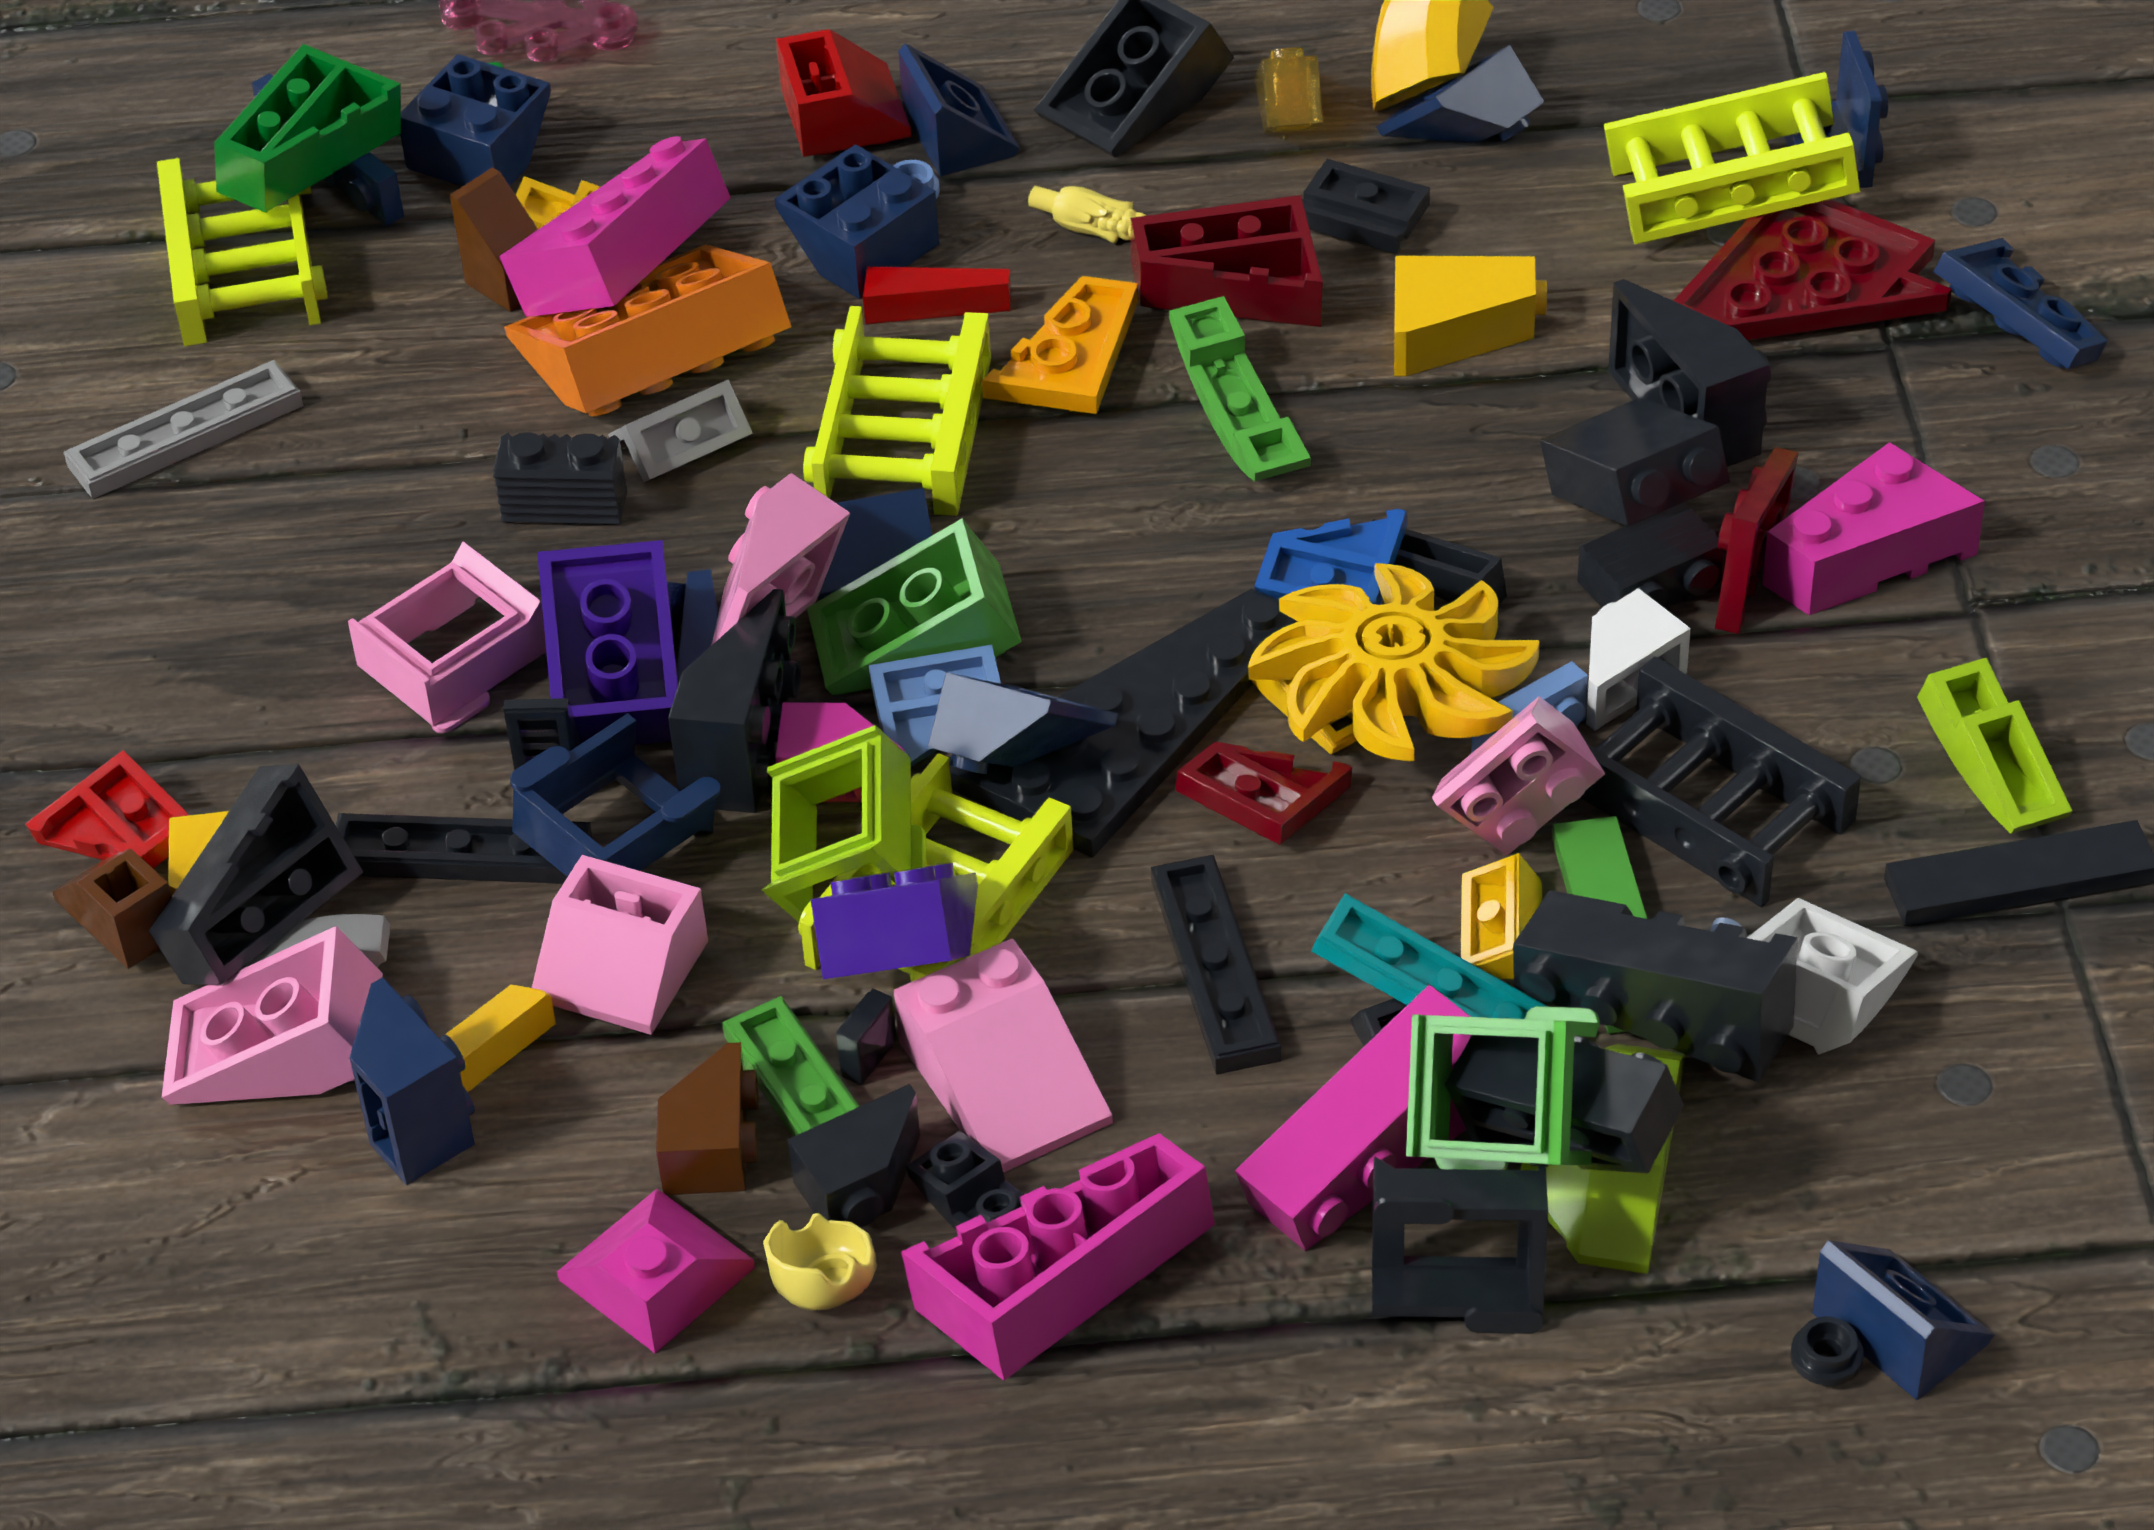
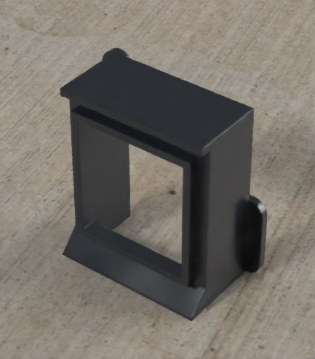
M1374 1156L1372 1316L1465 1317V1326L1475 1333L1531 1334L1539 1331L1543 1326L1548 1226L1546 1164H1538V1170L1394 1168ZM1451 1220L1518 1221L1516 1257L1404 1256L1405 1224H1445Z

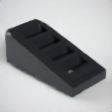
M569 698L504 700L503 711L514 770L550 747L561 746L570 752L581 744Z

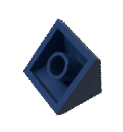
M906 43L900 48L898 54L903 109L909 124L940 177L1016 155L1020 147L983 85Z
M924 488L837 503L850 512V515L819 592V600L932 536Z
M1828 1240L1820 1251L1812 1314L1816 1317H1836L1847 1322L1854 1329L1862 1343L1863 1356L1916 1400L1920 1399L1983 1350L1995 1335L1890 1249Z

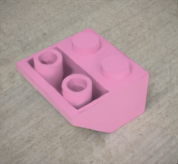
M1539 696L1441 779L1432 798L1437 807L1508 856L1519 845L1530 840L1537 830L1567 805L1578 800L1585 790L1605 773L1573 721Z
M582 855L552 901L532 988L548 993L555 1007L652 1035L708 943L701 888Z

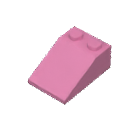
M790 473L772 488L767 486L760 488L750 500L745 511V517L750 519L746 531L736 541L728 557V561L733 566L724 587L712 645L773 589L783 590L786 616H794L796 618L809 606L813 605L818 598L850 512L793 473Z
M335 926L239 970L221 985H206L173 1000L162 1098L169 1105L318 1095L346 1082L355 1081L349 1057L370 986L373 982L382 978L383 973Z
M1013 938L894 989L899 1043L960 1131L999 1158L1003 1172L1113 1124L1112 1113L1046 983Z

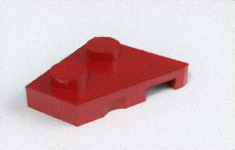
M122 750L25 823L38 844L101 860L131 848L154 869L169 857V818L189 816V814Z

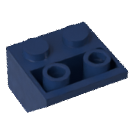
M457 54L401 111L400 137L406 168L464 186L493 167L501 172L510 186L529 166L551 94L550 83Z
M856 144L775 198L777 211L819 275L859 300L863 297L867 267H907L940 244L935 190Z
M383 977L373 982L368 992L349 1058L370 1145L398 1177L408 1185L475 1145L469 1118L470 1115L474 1114L475 1108L468 1092L462 1085L460 1072L465 1070L466 1065L454 1041L446 1034L438 1037L429 1028L424 1012L412 996L406 995L401 998Z

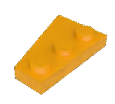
M1081 276L1044 315L1045 324L1030 340L1022 338L1011 349L1012 359L1000 371L993 368L982 380L983 398L1097 414L1139 301L1138 283Z

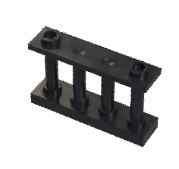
M1656 656L1639 669L1636 713L1596 748L1588 745L1605 774L1586 789L1579 799L1587 801L1610 816H1617V820L1717 880L1728 891L1740 894L1761 908L1770 899L1773 854L1811 820L1823 824L1839 835L1856 821L1861 782L1860 775ZM1656 729H1662L1686 743L1646 779L1618 763ZM1707 759H1713L1736 773L1728 783L1697 810L1669 793ZM1759 789L1765 790L1789 804L1750 841L1721 825L1727 817Z

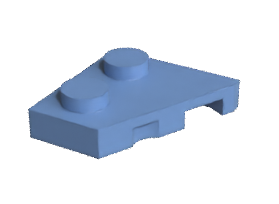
M992 645L869 665L870 682L880 728L890 739L904 749V752L911 758V767L938 751L937 749L929 748L928 744L946 672L1001 683Z

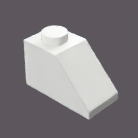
M1639 588L1619 601L1605 605L1592 617L1586 724L1594 731L1637 705L1639 669L1654 656L1683 673H1687L1691 628Z

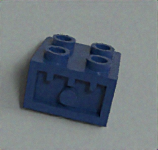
M1855 30L1845 31L1842 37L1836 101L1831 102L1834 125L1823 127L1827 138L1845 133L1850 134L1854 145L1859 187L1867 188L1873 187L1875 163H1881L1883 160V141L1879 131L1880 119L1887 118L1888 96L1885 86L1883 84L1877 85L1875 81L1874 62L1871 51L1862 49ZM1801 133L1784 136L1788 147L1804 143Z

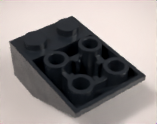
M773 589L688 666L680 677L668 717L679 791H682L702 777L716 779L720 783V794L715 798V810L756 813L762 789H770L772 787V777L767 773V767L776 764V755L773 750L775 743L778 742L783 702L787 703L788 698H797L801 681L800 662L791 660V653L795 643L796 622L794 616H786L783 590Z

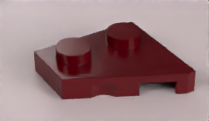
M1215 741L1177 771L1175 791L1252 830L1258 835L1281 845L1350 788L1353 767L1346 763L1333 761L1332 769L1329 773L1293 767L1295 756L1293 754L1275 751L1258 752L1250 750L1245 746Z

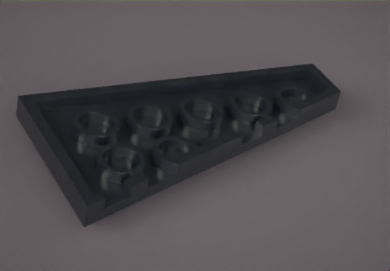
M1251 588L1057 696L1065 700L1118 713L1114 727L1017 767L989 763L987 774H981L950 766L952 790L1019 821L1033 818L1048 797L1071 806L1073 849L1093 858L1253 685V682L1249 680L1248 664L1256 648L1271 634L1298 621L1279 611V600Z

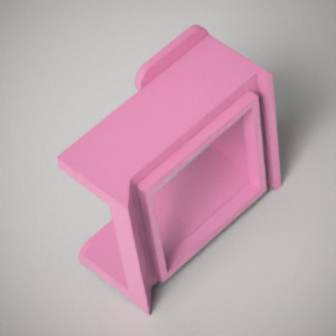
M462 542L450 564L359 622L353 618L348 621L357 665L429 722L432 729L438 733L452 731L488 707L490 696L487 691L546 653L541 601L465 542ZM479 597L504 615L503 618L434 663L428 661L407 644L424 632L434 631L468 610Z

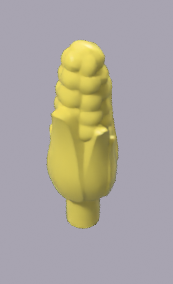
M1035 185L1028 199L1029 207L1051 213L1053 220L1061 227L1072 232L1103 238L1116 245L1119 238L1131 240L1130 218L1146 216L1144 213L1136 212L1133 209V202L1112 199L1091 189L1079 186H1066L1061 188L1060 192Z

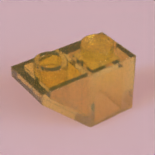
M1299 47L1270 51L1271 57L1262 60L1254 74L1263 132L1319 129L1323 123L1318 55L1304 56L1303 48Z

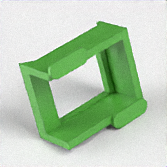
M1538 1006L1531 1008L1527 1012L1525 1019L1412 1014L1406 1156L1433 1157L1441 1169L1505 1170L1509 1162L1591 1165L1592 1151L1570 1150L1574 1036L1597 1037V1031L1600 1026L1597 1013L1587 1008ZM1453 1034L1539 1038L1534 1145L1449 1141L1451 1096L1445 1086V1082L1452 1071Z

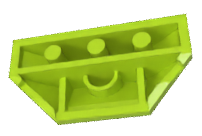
M1615 1044L1603 1048L1627 1055L1644 1053L1655 1057L1668 1066L1677 1090L1680 1092L1685 1054L1624 1044ZM1673 1128L1649 1173L1580 1169L1578 1165L1549 1164L1546 1167L1548 1221L1567 1241L1566 1247L1577 1263L1648 1274ZM1522 1163L1521 1170H1538V1166Z

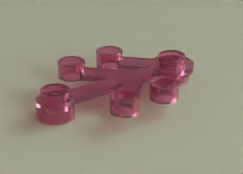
M439 0L443 24L455 30H464L476 26L474 29L476 48L480 53L486 55L499 54L505 51L508 46L524 40L528 58L536 62L550 61L561 52L591 41L599 49L614 51L630 45L638 28L637 15L633 9L620 3L607 2L606 0H579L585 10L568 8L562 0H532L534 3L516 0ZM484 16L516 20L518 22L505 26L504 23L497 20L481 21ZM560 27L570 28L558 34L554 31V29Z

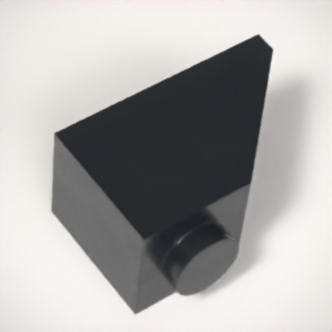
M910 1084L788 1139L793 1183L814 1214L820 1213L827 1221H849L858 1227H863L872 1223L880 1215L893 1209L907 1173L906 1165L911 1162L920 1139L917 1097Z

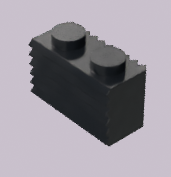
M532 432L518 433L515 436L506 433L501 436L493 469V478H495V487H497L496 495H498V504H500L501 522L621 524L627 496V486L620 439L617 436L613 435L606 438L603 434L597 436L584 433L578 434L573 438L568 434L562 437L556 434L547 437L544 433L538 435Z
M1683 502L1635 524L1621 527L1580 545L1577 582L1602 608L1609 603L1619 601L1638 588L1662 607L1666 608L1669 603L1675 605L1680 598L1686 600L1690 594L1699 596L1708 592L1713 586L1716 587L1721 581L1724 550L1718 548L1719 537L1716 536L1714 529L1710 530L1707 522L1703 523L1700 515H1695L1693 507L1688 508L1687 503Z

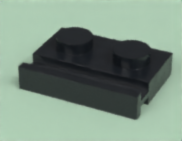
M1326 159L1304 190L1302 201L1309 229L1397 254L1400 250L1402 239L1409 237L1430 206V187Z

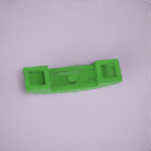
M1222 296L1170 310L1169 320L1197 396L1215 432L1238 467L1253 481L1309 467L1311 465V457L1290 418L1280 419L1245 353V334L1225 297Z

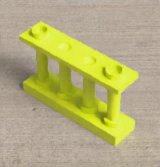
M1826 72L1603 124L1613 176L1633 172L1636 180L1635 183L1623 185L1634 244L1860 192L1854 145L1850 134L1845 133L1827 138L1823 127L1834 125ZM1801 133L1804 143L1770 150L1767 140ZM1745 146L1748 156L1717 164L1714 163L1711 153ZM1689 159L1692 167L1691 170L1661 177L1658 176L1655 166Z
M179 158L157 162L174 305L184 346L207 343L204 319L214 318V312L304 297L309 325L321 324L317 301L328 299L322 265L312 266L301 199V195L311 194V187L288 199L289 204L276 206L266 213L255 209L200 218L199 213H196L201 212L200 206L234 201V199L217 193L216 181L196 184L195 179L184 180ZM291 226L294 239L206 254L204 248L195 249L205 247L206 240ZM291 262L298 263L299 275L209 289L208 284L200 285V283L210 282L209 276Z
M850 306L845 328L836 329L834 334L833 360L836 365L816 446L807 447L805 451L803 467L805 482L813 483L814 488L829 499L835 478L922 483V487L925 490H932L935 515L958 516L983 399L982 380L988 375L991 361L988 314L965 312L960 336L952 335L950 341L864 336L862 307ZM863 360L948 364L952 374H943L941 380L864 376L860 375ZM854 399L940 403V408L943 409V414L934 413L932 419L850 415ZM845 438L931 443L932 449H935L934 454H925L923 459L841 455Z
M938 753L921 774L917 773L911 778V825H919L927 834L937 820L943 817L1010 844V847L999 860H992L988 864L926 838L927 867L953 863L955 876L976 873L978 889L970 956H973L1002 943L1072 853L1071 806L1048 797L1033 818L1019 821L952 794L949 757ZM873 863L838 875L833 882L883 874V872ZM831 884L820 897L832 895ZM810 901L801 914L798 931L802 937L805 966L817 970L821 964ZM970 956L951 961L898 969L910 974L911 982Z

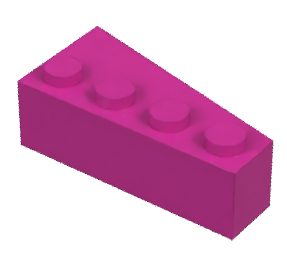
M679 136L670 137L654 144L647 156L499 257L526 317L615 306L728 202L731 197L706 138L682 142Z
M1428 985L1235 1170L1248 1204L1304 1251L1308 1250L1325 1236L1332 1234L1342 1223L1373 1201L1374 1156L1394 1168L1415 1169L1429 1158L1406 1156L1412 1014L1471 1017L1431 985ZM1453 1034L1452 1070L1471 1035ZM1452 1098L1450 1101L1449 1141H1452L1467 1130Z

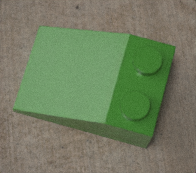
M963 518L807 608L825 687L832 695L872 689L869 665L992 645L996 658L1006 650L1022 642L1000 564Z

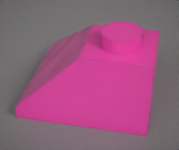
M655 1189L559 1269L557 1275L560 1282L652 1352L656 1353L755 1268L754 1259L659 1189Z

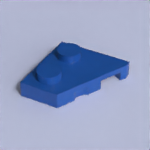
M1406 510L1386 511L1387 518L1355 525H1350L1348 518L1325 523L1314 530L1298 528L1273 533L1254 586L1255 590L1279 600V598L1291 592L1307 587L1326 584L1351 585L1362 588L1369 597L1370 603L1381 605L1383 598L1375 578L1374 563L1394 565L1408 524Z

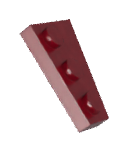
M1775 447L1763 467L1755 465L1750 477L1748 490H1740L1734 513L1727 512L1723 519L1718 548L1727 550L1715 629L1739 634L1745 620L1747 596L1754 597L1760 582V573L1766 552L1767 531L1785 519L1790 507L1799 452Z

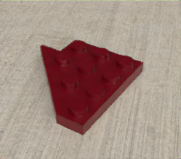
M1828 199L1748 218L1673 301L1737 329L1746 340L1943 312L1950 307L1952 288L1918 275L1933 258L1935 239Z

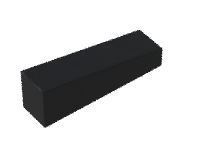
M1409 529L1405 530L1394 565L1412 569L1425 576L1432 583L1435 596L1448 602H1454L1482 580L1496 593L1498 606L1507 597L1502 558Z

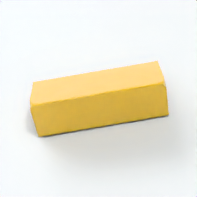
M1519 853L1462 874L1461 958L1498 979H1514L1513 944L1542 902V882Z
M511 984L446 1033L457 1045L464 1058L466 1068L460 1072L462 1085L467 1092L556 1025L552 998L548 993L540 989Z

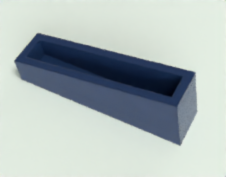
M711 569L687 572L677 668L678 684L682 672L712 645L718 612Z

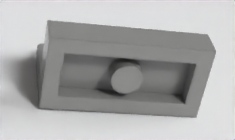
M728 379L626 424L608 435L609 437L617 436L620 442L625 441L643 482H646L749 436L753 432Z

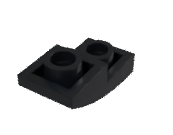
M961 1131L938 1143L931 1150L906 1165L910 1179L955 1230L956 1226L979 1215H982L985 1221L989 1222L1022 1207L1020 1197L1025 1194L1005 1180L1000 1159Z

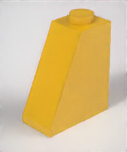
M1395 256L1394 376H1409L1534 339L1535 315H1546L1547 280H1536L1535 256Z

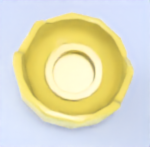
M820 1213L813 1214L809 1223L799 1230H791L784 1221L779 1220L774 1224L763 1241L773 1285L778 1293L800 1309L826 1310L854 1299L869 1286L877 1268L876 1254L868 1232L849 1221H827Z

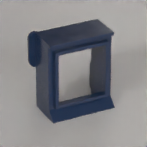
M627 713L570 752L561 746L550 747L511 773L510 784L513 788L512 832L566 877L569 876L582 855L641 871L698 831L713 833L715 798L720 794V783L712 777H702L682 791L676 789L635 756L637 720ZM616 779L652 808L655 813L603 848L563 814Z

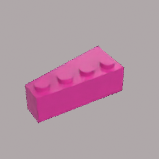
M1158 1133L1080 1169V1180L1068 1186L1048 1190L1045 1186H1042L1021 1196L1022 1207L986 1222L983 1216L979 1215L956 1226L957 1237L929 1249L925 1241L903 1250L901 1253L914 1309L1005 1381L1215 1225L1206 1167Z

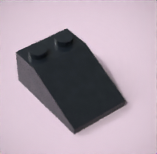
M1118 0L1034 111L1043 119L1116 158L1200 102L1234 59V56L1210 22L1168 0Z
M1622 279L1613 282L1609 374L1632 400L1641 397L1719 426L1727 467L1761 455L1763 428L1767 424L1765 410L1767 383L1771 380V369L1765 354L1761 350L1755 349L1737 329L1628 280Z

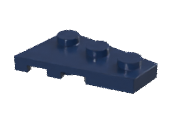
M2004 238L1943 252L1933 272L1950 283L1949 288H1952V293L1962 300L1979 304L1995 316L1994 322L2000 328L2011 334L2023 336L2040 348L2039 354L2044 360L2057 367L2067 369L2098 360L2108 341L2068 301L2044 294L2039 289L2044 278L2033 267L2025 266L2023 269L2017 267L2009 259L2014 248Z

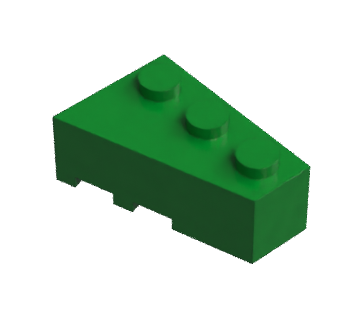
M302 44L214 142L216 192L266 213L401 133V83Z

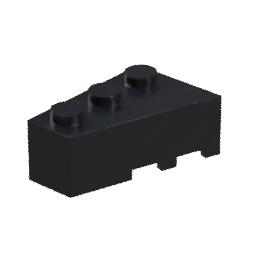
M299 764L259 766L150 928L149 932L182 984H223L363 873L362 868Z
M1471 1035L1446 1080L1445 1086L1473 1142L1534 1145L1539 1038ZM1574 1037L1570 1150L1592 1151L1591 1165H1578L1579 1168L1649 1173L1684 1107L1668 1066L1648 1054L1634 1053L1627 1055L1603 1049L1588 1039ZM1529 1163L1531 1166H1538V1163Z

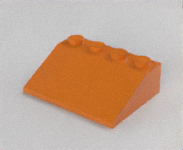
M705 244L661 262L615 306L530 316L507 325L504 329L507 338L565 406L588 413L589 416H600L622 406L620 399L638 391L642 395H647L669 388L673 385L672 377L691 370L692 373H701L715 369L725 362L724 355L742 348V351L750 352L767 347L775 342L774 334L791 328V324L771 262Z

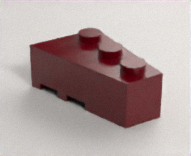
M1301 195L1130 218L1131 266L1135 283H1138V298L1141 307L1174 310L1224 296L1234 316L1237 318L1321 327L1323 281Z

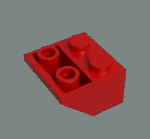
M831 29L776 39L781 91L803 157L832 154L839 150L849 149L855 144L859 147L871 144L879 145L911 137L910 125L888 64Z

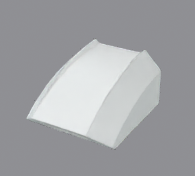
M1800 898L1794 900L1747 937L1765 942H1770L1775 933L1798 937L1794 1027L1789 1035L1814 1046L1818 1055L1850 1043L1877 1015L1918 956V952L1910 947Z

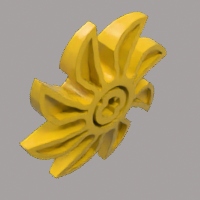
M1374 563L1375 578L1384 605L1370 603L1369 597L1362 588L1351 585H1317L1291 592L1279 598V611L1298 622L1283 627L1267 637L1256 648L1248 664L1249 680H1292L1287 695L1288 724L1293 734L1302 742L1307 741L1333 719L1353 709V733L1361 746L1385 758L1414 761V746L1403 716L1417 717L1427 734L1439 737H1476L1500 730L1513 719V710L1491 698L1515 688L1532 673L1539 658V640H1494L1498 629V598L1493 589L1482 580L1454 602L1434 611V588L1425 576L1403 566Z

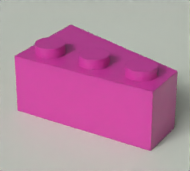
M1889 442L1767 531L1762 585L1801 611L1812 615L1876 592L1878 582L1905 572L1912 579L1927 573L1928 564L1955 554L1960 560L1970 558L1978 554L1985 501Z

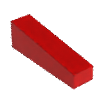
M867 267L863 292L865 324L965 315V312L994 313L1010 311L1012 298L1010 269Z

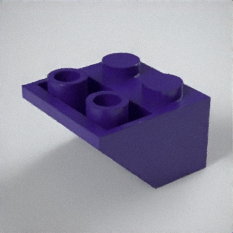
M953 863L894 872L896 885H892L890 873L830 882L832 895L810 899L823 979L945 962L970 956L978 889L976 873L955 876Z

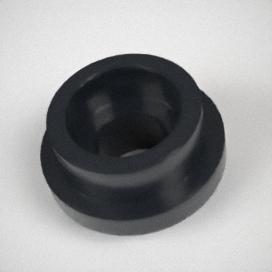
M1830 1316L1817 1317L1807 1322L1795 1334L1790 1351L1791 1362L1795 1370L1806 1380L1823 1386L1841 1385L1852 1380L1862 1367L1864 1355L1862 1343L1854 1329L1847 1322ZM1819 1354H1829L1834 1357H1825Z

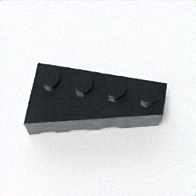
M1550 890L1513 944L1514 988L1542 1002H1551L1564 1008L1591 1009L1597 1013L1601 1025H1611L1647 1039L1660 1048L1673 1049L1709 1063L1722 1072L1735 1073L1759 1083L1794 1027L1798 937L1775 933L1770 942L1746 938L1745 927L1719 923L1714 932L1687 927L1683 915L1659 911L1651 919L1633 916L1625 904Z

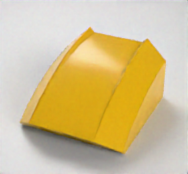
M1384 0L1373 48L1371 68L1373 110L1379 112L1465 74L1494 9L1488 0Z

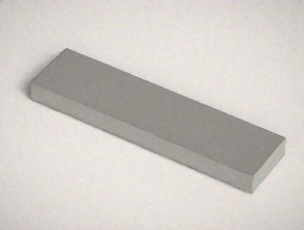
M272 360L64 451L67 467L90 497L95 499L303 407L301 393L275 360Z

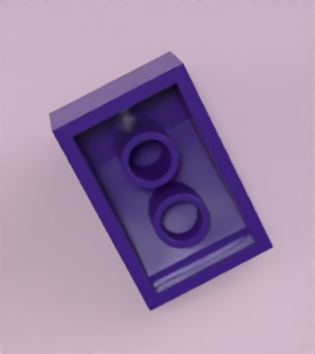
M663 540L537 552L551 699L569 698L581 744L627 713L637 720L635 745L671 742L668 717L678 682Z

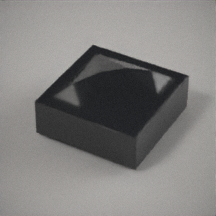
M872 988L836 1031L840 1071L843 1078L863 1085L897 1041L892 996Z

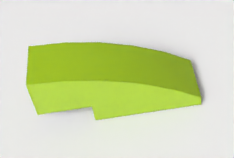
M1987 658L1928 675L1917 698L1934 732L1970 789L1991 815L2010 834L2060 820L2071 815L2072 809L2020 701L2008 703Z

